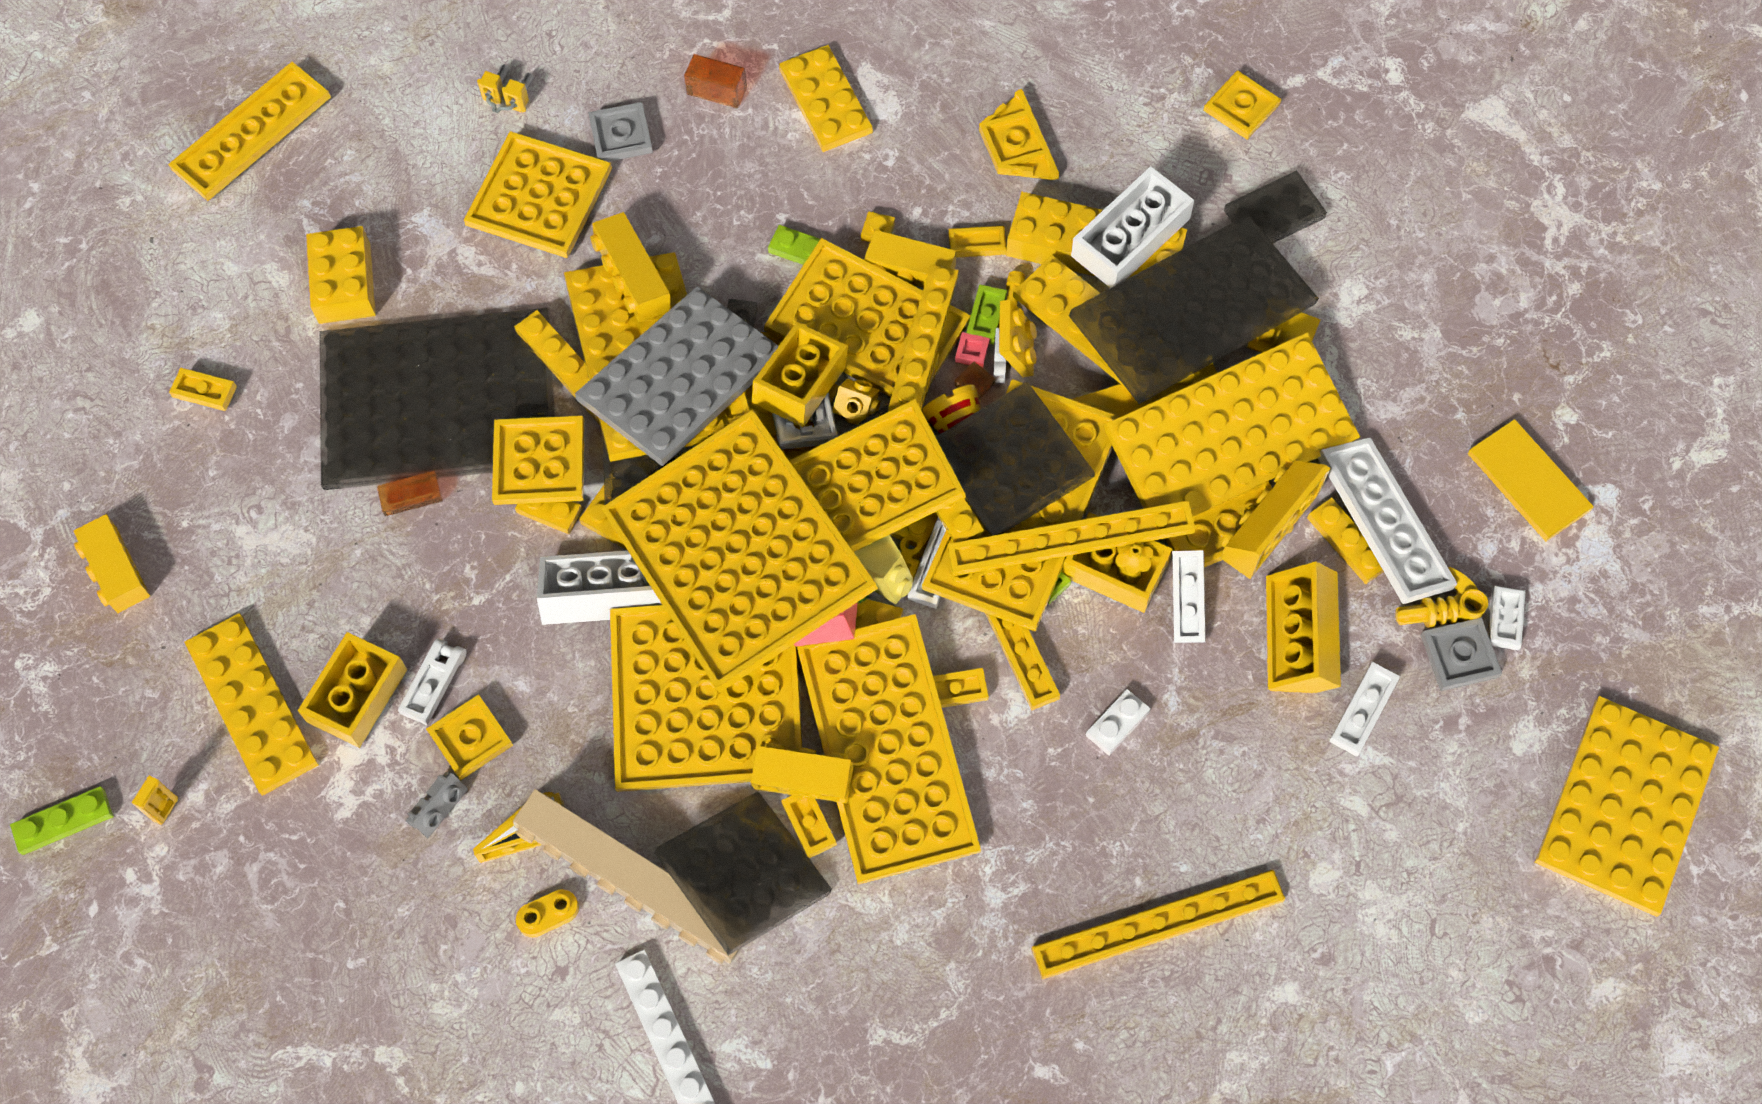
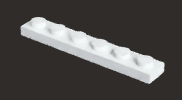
M645 950L615 963L677 1103L715 1104Z

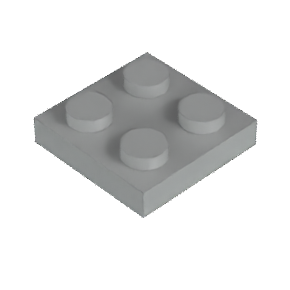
M642 102L588 112L598 159L610 162L653 153Z
M1482 618L1422 632L1421 638L1440 691L1497 679L1502 675Z

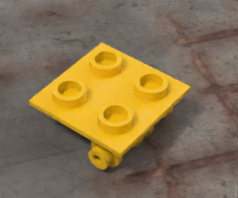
M1267 300L1259 320L1254 326L1247 348L1263 353L1307 332L1313 341L1321 319Z

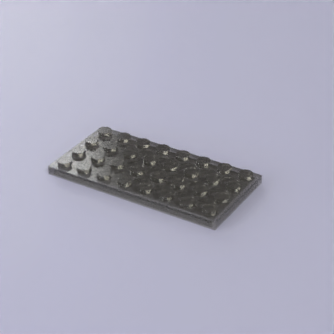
M1246 215L1074 307L1068 316L1135 400L1141 404L1314 306L1319 298L1252 218Z

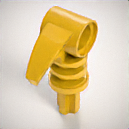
M1448 567L1457 582V585L1454 587L1457 591L1456 596H1448L1446 601L1439 597L1436 598L1435 603L1430 597L1422 599L1420 605L1398 607L1395 609V618L1399 625L1424 622L1426 628H1433L1436 621L1440 625H1445L1447 620L1451 624L1456 623V621L1459 623L1481 618L1488 607V599L1466 575L1452 567ZM1465 604L1473 605L1477 611L1468 610Z

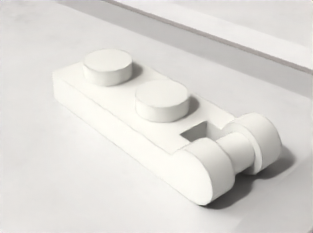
M437 638L399 706L398 712L403 716L428 725L456 670L463 663L467 650L460 646L451 647L447 641ZM443 656L448 658L446 664L439 662V659Z

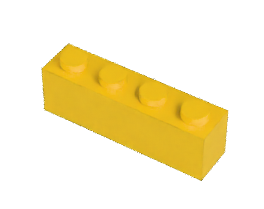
M622 212L593 222L594 235L590 236L592 246L596 252L600 251L602 254L601 260L606 272H612V279L617 292H623L625 296L624 303L628 312H634L639 323L667 313L671 309L670 293L625 213Z

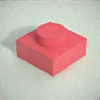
M962 332L955 362L983 368L990 338Z

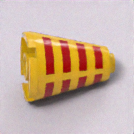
M966 385L952 390L954 393L946 397L943 394L935 398L922 408V413L964 468L971 467L973 469L986 440L987 433L975 385Z

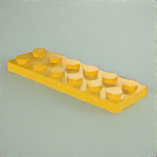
M290 62L168 165L176 175L205 200L209 201L331 98L329 91L294 62Z
M240 613L184 641L258 792L262 796L319 766Z

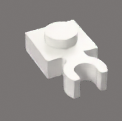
M996 328L993 383H1005L1006 359L999 353V328Z

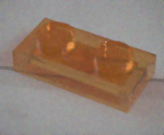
M435 471L377 486L384 516L443 501Z

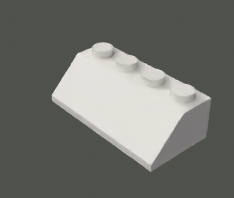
M628 550L540 557L537 602L542 625L610 620V609L662 605Z

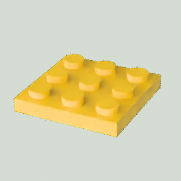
M583 416L494 420L492 502L494 505L584 500Z

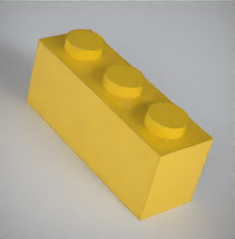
M874 230L865 255V261L911 285L924 288L931 264L955 269L956 250Z
M107 514L73 530L78 540L74 543L75 549L82 559H87L89 565L85 567L86 572L93 583L98 582L101 589L96 592L105 607L110 605L118 614L151 597L117 526Z
M767 743L766 747L757 746L750 783L756 790L847 803L854 766L845 754L829 752L828 756L816 755V751L809 748L800 747L796 752L785 750V746L781 744Z

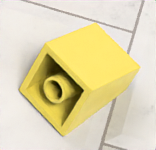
M890 535L854 552L876 583L878 589L874 592L894 604H897L902 597H905L910 592L914 580L901 552Z

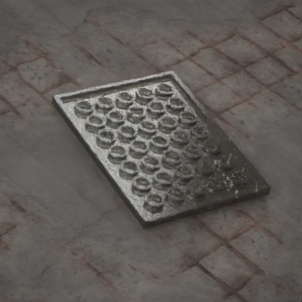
M548 308L319 331L321 487L323 490L493 473L494 420L555 417L553 373L535 354V351L528 343H525L517 334L514 327L536 310L550 323Z

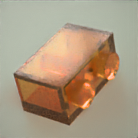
M693 54L684 74L687 95L737 109L747 89L744 67Z

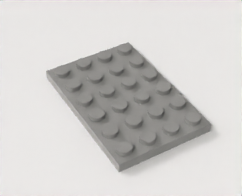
M697 286L575 393L576 400L653 460L664 466L753 384V380L778 348V345Z

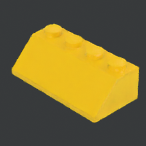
M1294 461L1289 469L1283 467L1274 479L1275 486L1271 490L1266 488L1257 499L1256 503L1259 504L1254 511L1249 509L1239 522L1241 525L1240 529L1236 533L1231 531L1221 544L1224 547L1221 559L1251 579L1319 495L1330 467L1324 464Z
M1315 561L1267 575L1268 690L1318 693L1341 687L1338 572Z

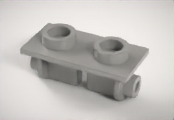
M445 772L443 776L439 774L437 780L426 792L431 798L428 801L421 798L414 808L407 813L409 817L406 822L413 828H417L426 838H429L456 803L459 802L468 788L453 773Z

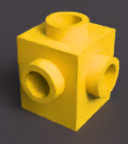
M846 379L839 385L832 411L837 415L845 417V420L849 423L865 424L871 417H876L879 411L881 401L877 399L880 390L873 388L872 384L867 381Z

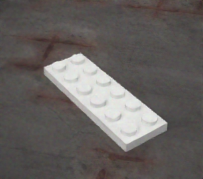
M1366 438L1321 450V456L1318 457L1321 464L1330 467L1328 473L1330 480L1402 604L1453 590L1457 585L1456 580L1372 439Z

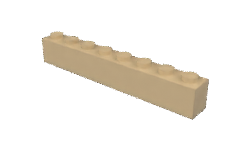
M536 789L531 793L513 820L514 827L517 829L515 833L528 843H532L533 840L544 846L542 850L548 856L555 860H559L560 857L571 863L569 868L584 878L589 874L597 879L598 883L596 885L611 895L614 892L619 893L626 898L624 903L637 912H640L641 909L653 915L651 920L664 929H668L671 926L679 931L678 937L693 947H695L696 943L707 949L705 954L719 964H722L723 961L731 964L752 930L753 926Z

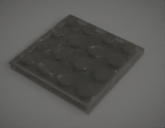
M1028 382L1023 383L936 437L965 492L966 502L990 536L1007 532L1095 477L1094 470Z
M759 791L663 843L654 852L728 956L827 897L832 891V888Z

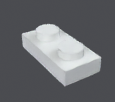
M1126 689L1086 732V737L1110 756L1150 713L1151 708Z

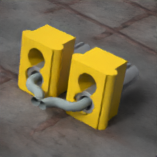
M502 64L496 74L485 71L482 78L477 80L483 100H486L492 106L493 112L499 113L501 110L508 111L512 109L526 112V105L529 101L527 90L534 79L533 74L526 72L521 82L510 79L506 87H503V81L510 69L507 65ZM504 96L506 106L497 108L496 104H501V98Z

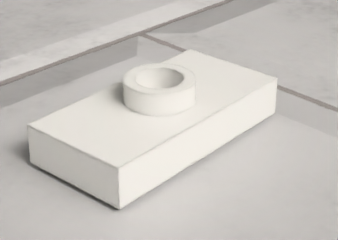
M1494 586L1492 589L1489 639L1492 646L1513 650L1521 648L1525 590Z

